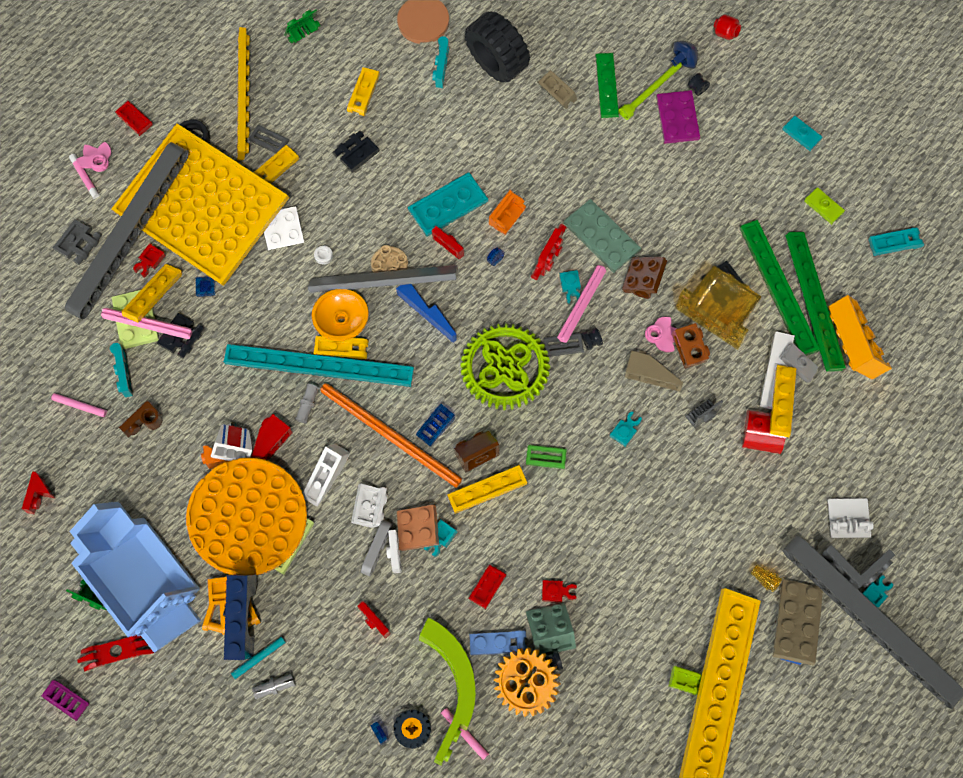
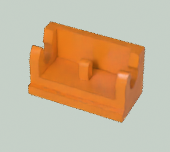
M509 190L489 216V225L506 235L526 209V206L523 204L525 201Z

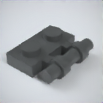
M74 219L53 246V249L68 259L73 254H76L77 256L73 261L80 265L83 260L88 258V253L91 249L97 246V241L101 235L95 232L92 237L89 236L91 229ZM83 241L87 242L82 250L79 249Z

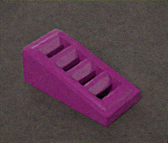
M55 679L52 680L41 695L42 698L75 721L80 718L89 706L87 701ZM57 688H60V689L57 691V693L54 695V697L52 698L51 696L54 694V692L57 690ZM64 692L67 693L60 703L57 702ZM71 697H73L74 699L71 701L68 707L65 708L64 706L66 705V703L69 701ZM80 702L81 704L78 706L75 712L72 713L71 710L74 708L76 703Z

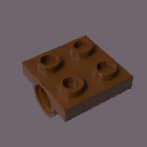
M632 257L622 290L625 293H633L645 299L651 298L652 293H657L667 264L666 258Z

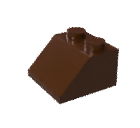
M481 431L475 434L473 439L459 442L454 448V454L464 472L467 473L499 456V443L489 431Z

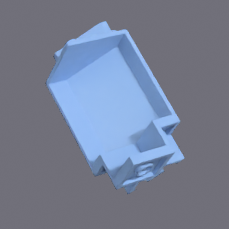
M119 501L93 504L69 531L74 537L70 544L79 554L71 564L127 637L142 636L155 653L201 621L188 604L195 599V594L200 588L145 518L132 519Z

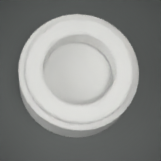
M320 246L315 250L314 257L319 264L325 265L332 261L333 253L328 246Z

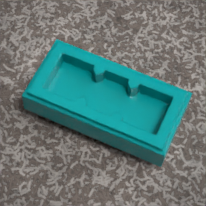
M796 116L782 129L809 151L823 138Z

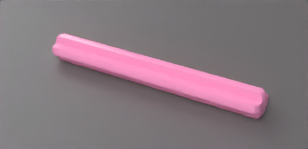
M596 266L557 336L560 342L566 343L569 340L606 273L604 266Z
M103 308L101 313L104 319L181 338L190 339L192 335V330L188 327L143 317L137 323L122 316V311L110 308Z

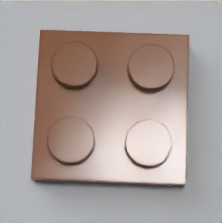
M435 505L397 511L399 550L406 551L439 545Z

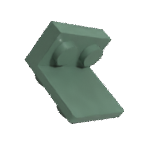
M565 603L526 611L534 649L539 650L538 656L543 653L547 655L552 654L554 650L561 652L576 648L574 631Z

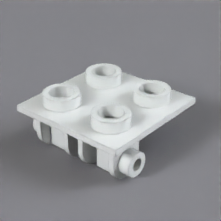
M296 206L281 209L264 231L268 250L304 243Z
M827 499L831 538H871L873 522H870L868 499Z

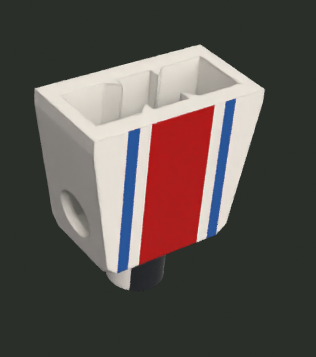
M232 422L229 425H221L211 457L227 461L250 458L252 445L249 430L240 428L236 422Z

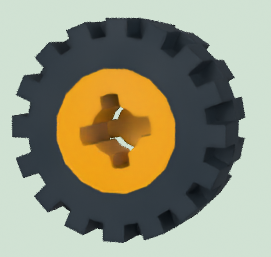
M418 710L402 712L396 718L393 726L395 738L406 748L415 749L421 747L427 742L431 734L429 719Z

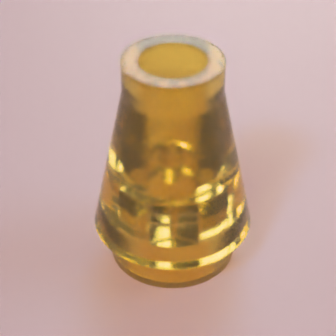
M758 564L751 572V575L767 591L774 592L782 582L779 574L767 570Z

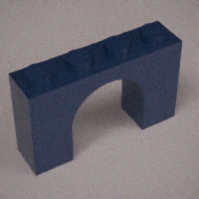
M227 575L224 660H246L254 656V636H249L247 619L250 598L256 595L257 575Z

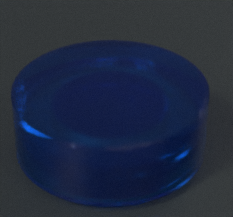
M499 247L494 248L488 254L487 262L495 266L503 259L505 252Z

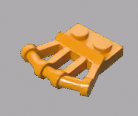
M227 577L207 579L209 606L202 630H212L225 635V617L223 612L226 605ZM250 598L248 611L251 617L247 619L248 627L261 623ZM220 605L221 624L211 622L215 607Z

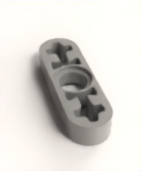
M384 520L381 522L362 565V574L369 577L372 576L381 555L380 550L384 548L389 537L388 531L392 530V523Z

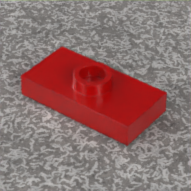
M129 101L125 102L115 111L116 115L139 136L153 125Z
M435 226L432 230L433 240L457 259H461L464 256V248L457 243V240L452 235H447Z
M489 564L468 599L486 610L507 574Z
M362 601L357 605L358 609L367 618L364 620L371 630L376 628L386 639L390 635L389 629L365 602Z

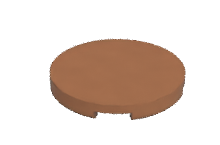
M408 0L402 5L397 15L399 31L407 40L420 44V42L437 41L446 33L449 27L448 10L439 0Z

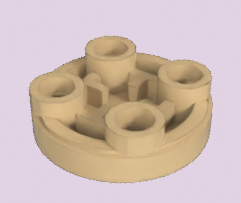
M384 245L371 259L372 272L407 270V256L399 248Z

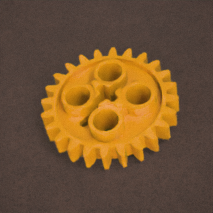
M522 648L518 649L517 653L515 651L510 652L511 658L504 656L503 658L506 663L500 662L498 664L502 670L495 671L499 677L494 679V681L499 683V686L494 689L501 691L497 698L504 697L505 700L502 705L510 704L508 711L516 708V715L523 711V715L526 717L530 711L531 715L535 716L537 715V710L541 714L544 712V707L546 709L551 707L549 701H556L553 695L560 693L555 689V687L561 685L560 682L555 681V678H558L560 674H554L553 672L557 666H550L552 659L546 661V653L538 656V649L534 650L533 653H531L530 648H526L525 653ZM522 662L528 667L526 673L520 668ZM536 666V667H537V670H536V672L531 676V674H532V672H533V669H534V667ZM538 674H541V675L544 676V678H545L544 684H540V683L538 682V680H537ZM531 676V678H530L529 681H528V683H529L530 685L526 686V687L523 689V691H522V693H521V695H520V698H518V697H517V694L519 693V691H520V690L524 687V685L526 684V680H524V679H526V678H528V677ZM511 680L517 683L516 690L510 687ZM528 691L534 695L533 702L527 699Z

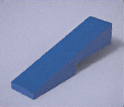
M412 284L400 285L396 288L397 295L451 342L457 341L455 331L437 306L434 305L429 309Z

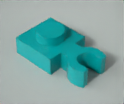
M578 270L559 273L562 292H568L566 295L567 303H570L571 296H575L578 300L580 293L576 290L581 289Z
M632 411L627 416V422L620 420L610 434V437L625 447L637 432L633 427L638 426L642 420L639 417L637 421H633L631 417L634 412Z
M442 520L437 524L439 545L424 547L426 551L434 547L435 550L432 553L434 557L440 554V547L443 545L447 548L458 533V531Z
M884 575L876 580V584L873 582L869 584L862 593L877 608L888 597L884 592L892 589L894 585L890 583L888 586H885L883 584Z

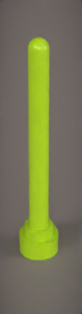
M682 63L676 67L674 65L670 67L631 104H624L619 109V114L624 119L629 120L634 115L635 109L682 67Z

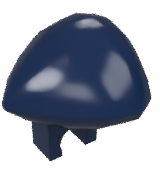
M675 41L674 54L676 57L671 60V63L674 67L682 63L684 67L695 69L698 61L697 47L688 41Z

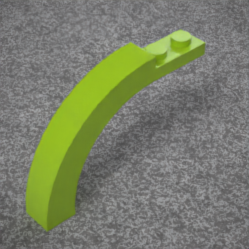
M428 617L419 635V641L427 644L442 656L451 669L457 688L456 712L434 760V763L442 766L443 761L448 762L453 750L449 749L452 742L457 743L462 731L458 729L461 728L467 731L475 706V679L471 663L461 644L445 627Z

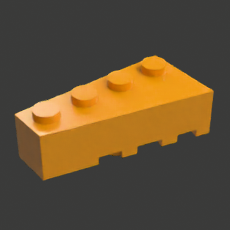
M847 295L828 306L831 312L830 318L837 327L836 333L844 344L842 348L850 359L849 365L851 369L870 379H874L891 370L890 364L888 362L885 363L882 358L884 355L882 348L878 347L873 341L876 337L868 325H865L868 321L858 301Z

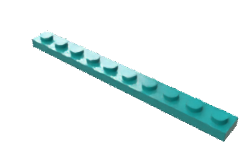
M227 344L223 361L226 365L412 387L414 367L230 344Z

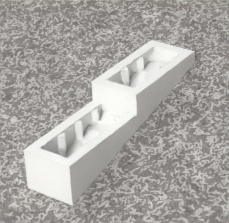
M775 332L760 407L772 409L775 370L777 365L787 366L780 358L788 344L793 343L794 335Z

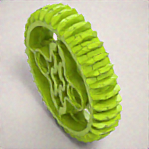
M498 323L497 328L494 329L491 325L490 331L484 328L483 335L478 332L476 334L477 338L472 337V343H467L468 349L463 351L464 356L461 357L463 363L460 366L463 369L461 370V375L464 376L462 379L466 383V389H470L471 395L476 394V400L482 397V404L488 401L489 408L493 403L495 404V409H498L499 405H503V410H506V405H510V408L513 410L514 404H517V407L520 408L522 401L527 405V398L533 401L535 399L534 395L539 396V390H544L543 384L548 382L546 378L550 374L547 371L550 370V365L547 364L550 362V358L546 357L548 351L544 350V344H540V338L535 339L534 333L529 335L528 329L523 332L522 326L515 329V325L512 324L511 328H508V324L505 323L504 328H501V325ZM497 337H514L528 345L519 343L506 350L499 342L490 340ZM483 345L482 356L489 365L480 372L479 382L477 383L472 371V362L475 353ZM533 350L538 359L539 369L534 383L528 388L529 378L522 368L531 360V351ZM523 353L525 356L519 358L516 356V354ZM488 375L495 376V379L487 380L486 377ZM514 378H516L517 380L521 379V382H514ZM504 382L512 391H520L522 393L502 397L490 394L482 388L494 389Z

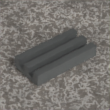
M260 125L256 126L249 137L250 142L274 153H277L289 142L288 138ZM260 131L266 135H269L279 141H282V143L280 144L269 137H265L259 134L258 132Z
M581 333L571 334L569 340L578 339V342L549 345L548 343L559 341L557 336L544 338L545 350L548 351L546 357L583 353ZM579 346V347H577V348H570V349H562V350L550 351V350H552V349H559V348H567V347Z

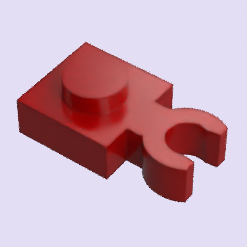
M149 243L138 257L141 262L135 264L133 270L137 273L140 269H143L141 276L145 278L149 273L148 269L151 267L155 270L166 255L163 251Z
M543 580L542 601L562 602V597H566L568 600H576L577 596L570 595L569 590L577 589V585L570 584L567 587H563V581Z

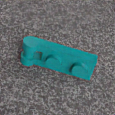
M445 36L438 39L439 55H436L435 58L437 70H433L432 80L435 81L437 88H443L449 54V41Z
M917 227L870 236L868 239L873 256L912 248L917 249L924 246V242L919 236L920 230Z
M113 343L110 346V351L116 361L113 367L115 374L119 378V381L116 382L117 389L125 398L131 397L133 393L126 353L119 343Z

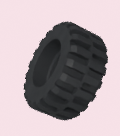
M492 11L485 12L466 28L465 41H467L466 45L470 49L471 55L474 56L475 61L479 63L481 68L496 81L502 83L510 82L528 67L530 62L528 46L524 42L522 35L518 33L516 27L508 19H505L503 15Z

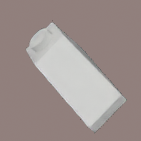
M335 443L325 447L303 492L305 500L317 507L319 506L342 471L350 452Z

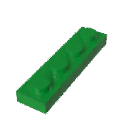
M598 53L595 58L601 118L619 117L614 55L613 53Z

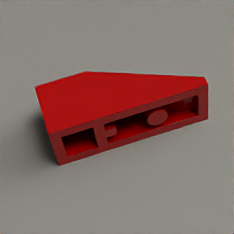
M274 414L265 418L259 429L251 458L268 461L293 433L291 428Z

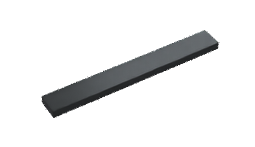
M453 265L311 278L308 290L309 293L335 289L348 290L450 281L457 279L458 267Z

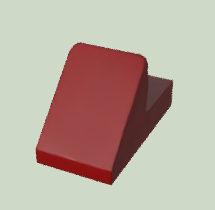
M32 471L21 509L28 514L35 515L36 509L38 510L41 505L40 496L55 497L44 479L37 472Z

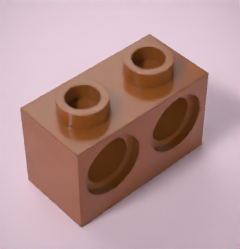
M696 323L673 331L672 337L684 369L707 362L710 351L708 346L704 345L702 340L703 332L700 327H697ZM690 333L693 336V340H687L684 334ZM691 351H697L700 357L694 358L691 355Z

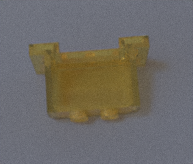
M713 266L693 293L686 288L682 290L675 309L739 350L749 331L743 325L762 296L751 290L748 285L737 281L731 274L725 273L716 266Z

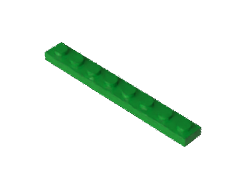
M756 220L741 225L740 231L790 335H794L793 342L795 346L806 356L818 352L820 348L759 221Z
M789 232L785 237L820 348L826 372L842 371L846 366L805 232Z

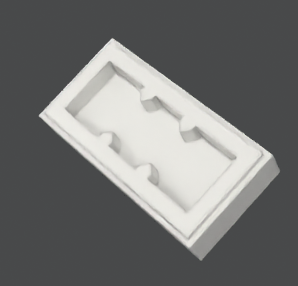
M389 530L390 546L386 547L387 558H391L393 573H401L398 533L395 530Z

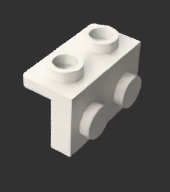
M359 484L351 523L370 528L379 526L384 519L382 511L388 498L386 494L387 488H376Z

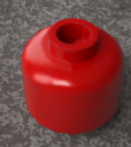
M727 14L717 18L714 22L715 34L726 40L736 38L741 31L739 20Z

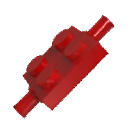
M560 224L558 229H554L541 252L538 264L531 275L534 280H538L540 274L544 276L547 271L550 272L554 266L553 259L555 256L559 257L563 249L561 245L564 240L562 235L567 229L565 225Z

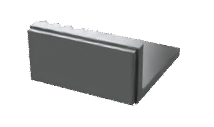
M708 399L685 417L694 428H697L702 423L711 421L718 414L717 412H719L723 400L714 405Z

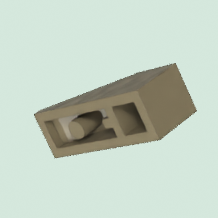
M640 350L631 351L625 378L681 391L683 382L652 356Z

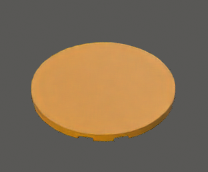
M239 458L224 462L213 468L194 488L186 512L188 534L197 553L210 566L229 575H261L276 569L294 554L302 541L307 524L306 503L297 482L280 466L258 458Z

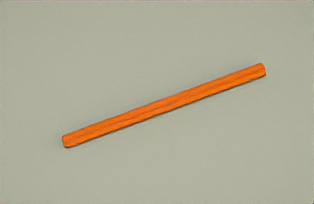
M328 383L321 387V393L456 488L461 484V477Z

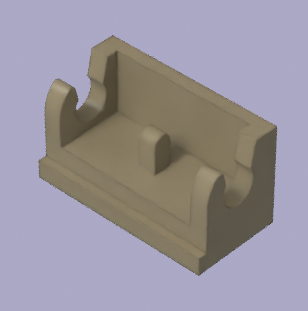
M550 70L538 81V84L565 109L568 108L570 101L573 103L577 101L576 93L553 71Z

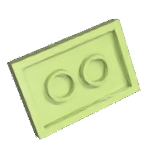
M140 290L111 297L113 309L122 311ZM153 308L144 317L155 319ZM116 322L122 349L159 340L157 331Z

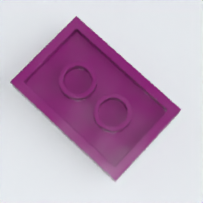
M692 90L657 94L656 100L664 144L700 140Z

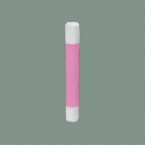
M71 154L69 158L93 199H96L100 196L84 168L77 163L76 154Z

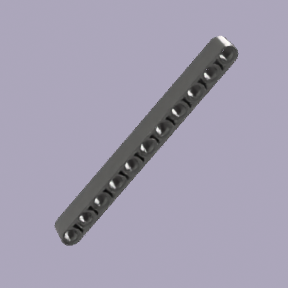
M173 142L167 144L65 304L66 312L81 320L89 315L189 156L187 149Z
M796 535L782 550L785 556L938 700L944 701L946 707L953 709L963 697V688L809 543Z

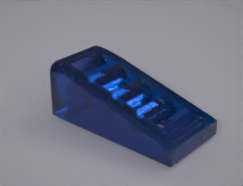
M440 404L418 430L416 436L431 447L455 420V415L444 405ZM440 413L444 414L447 417V419L445 420L443 417H441ZM437 419L442 425H438L434 420ZM430 425L437 429L436 433L429 428ZM425 430L433 436L431 439L423 433Z

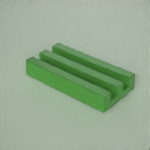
M528 445L526 465L565 469L567 449ZM531 451H541V452L559 453V454H562V457H559V456H550V455H541V454H531ZM530 458L561 461V463L530 460Z

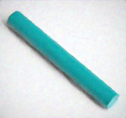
M282 636L231 672L233 678L236 680L284 645L286 642Z

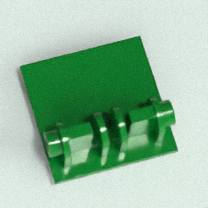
M317 9L314 11L308 10L302 14V18L298 20L295 18L287 23L288 26L284 36L289 35L288 41L291 44L293 42L297 43L302 37L305 38L301 28H303L308 36L310 33L318 30L320 24L317 20H313Z
M84 579L80 582V590L66 589L67 592L72 594L71 598L81 602L83 600L90 602L89 606L94 609L107 610Z

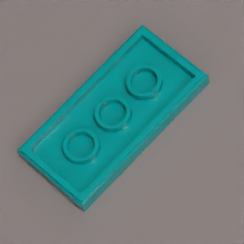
M470 172L407 208L426 237L432 234L435 226L442 229L487 203L489 200Z

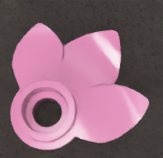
M106 142L102 143L98 149L90 145H84L83 157L77 158L76 161L82 168H92L96 172L105 171L109 166L108 159L111 156V149Z
M671 317L657 319L655 324L649 326L645 331L647 341L655 343L656 347L663 352H674L672 333L676 328L670 326ZM655 332L658 336L653 337L651 333Z

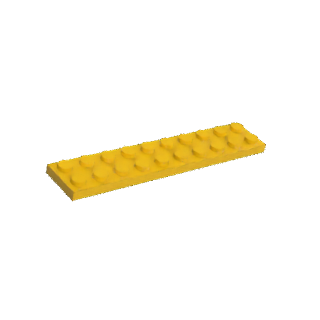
M726 588L721 589L679 778H723L761 602Z

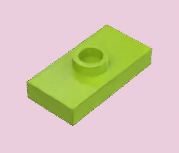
M818 187L804 200L805 203L831 225L845 212L842 207Z
M673 666L668 687L698 695L702 674Z

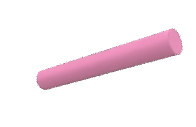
M53 393L51 397L53 401L101 417H105L107 414V410Z
M446 708L441 714L451 724L454 715ZM458 729L462 731L460 735L484 760L489 753L468 730Z

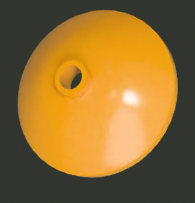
M335 289L323 294L316 301L312 309V322L316 331L324 338L332 341H346L356 337L363 331L368 322L369 313L366 302L359 294L347 289ZM340 319H345L344 322H338Z

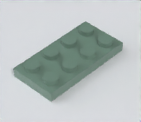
M591 199L564 220L563 224L613 273L641 251V247Z

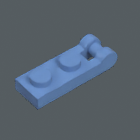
M523 630L469 634L471 656L507 654L512 651L517 653L520 648L525 652L527 645H525L526 631ZM510 639H517V645L511 646Z

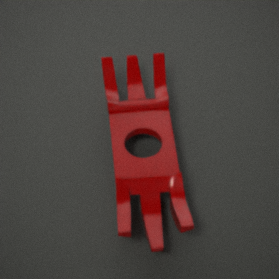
M135 635L82 649L81 654L96 651V653H90L79 658L77 663L98 659V662H93L83 668L84 672L106 664L153 654L154 652L152 649L136 651V649L148 644L145 640L134 641L142 638V636ZM115 645H119L122 649L118 657H113L110 653L111 648Z

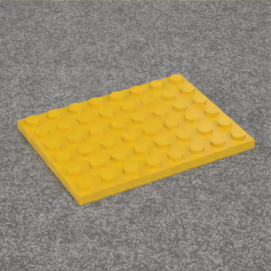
M176 123L111 210L122 216L167 144L173 142L189 151L187 161L142 231L224 286L288 201L289 196Z

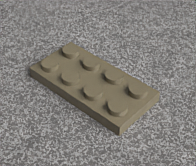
M782 580L773 657L812 666L815 665L823 591L818 586Z

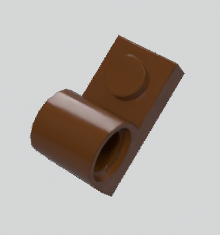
M146 401L119 428L129 438L140 431L141 425L144 424L148 429L155 430L162 425L163 420L153 405ZM151 416H155V419L153 421L148 422V419Z

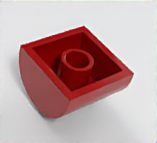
M747 410L743 448L781 454L786 437L769 434L771 413Z

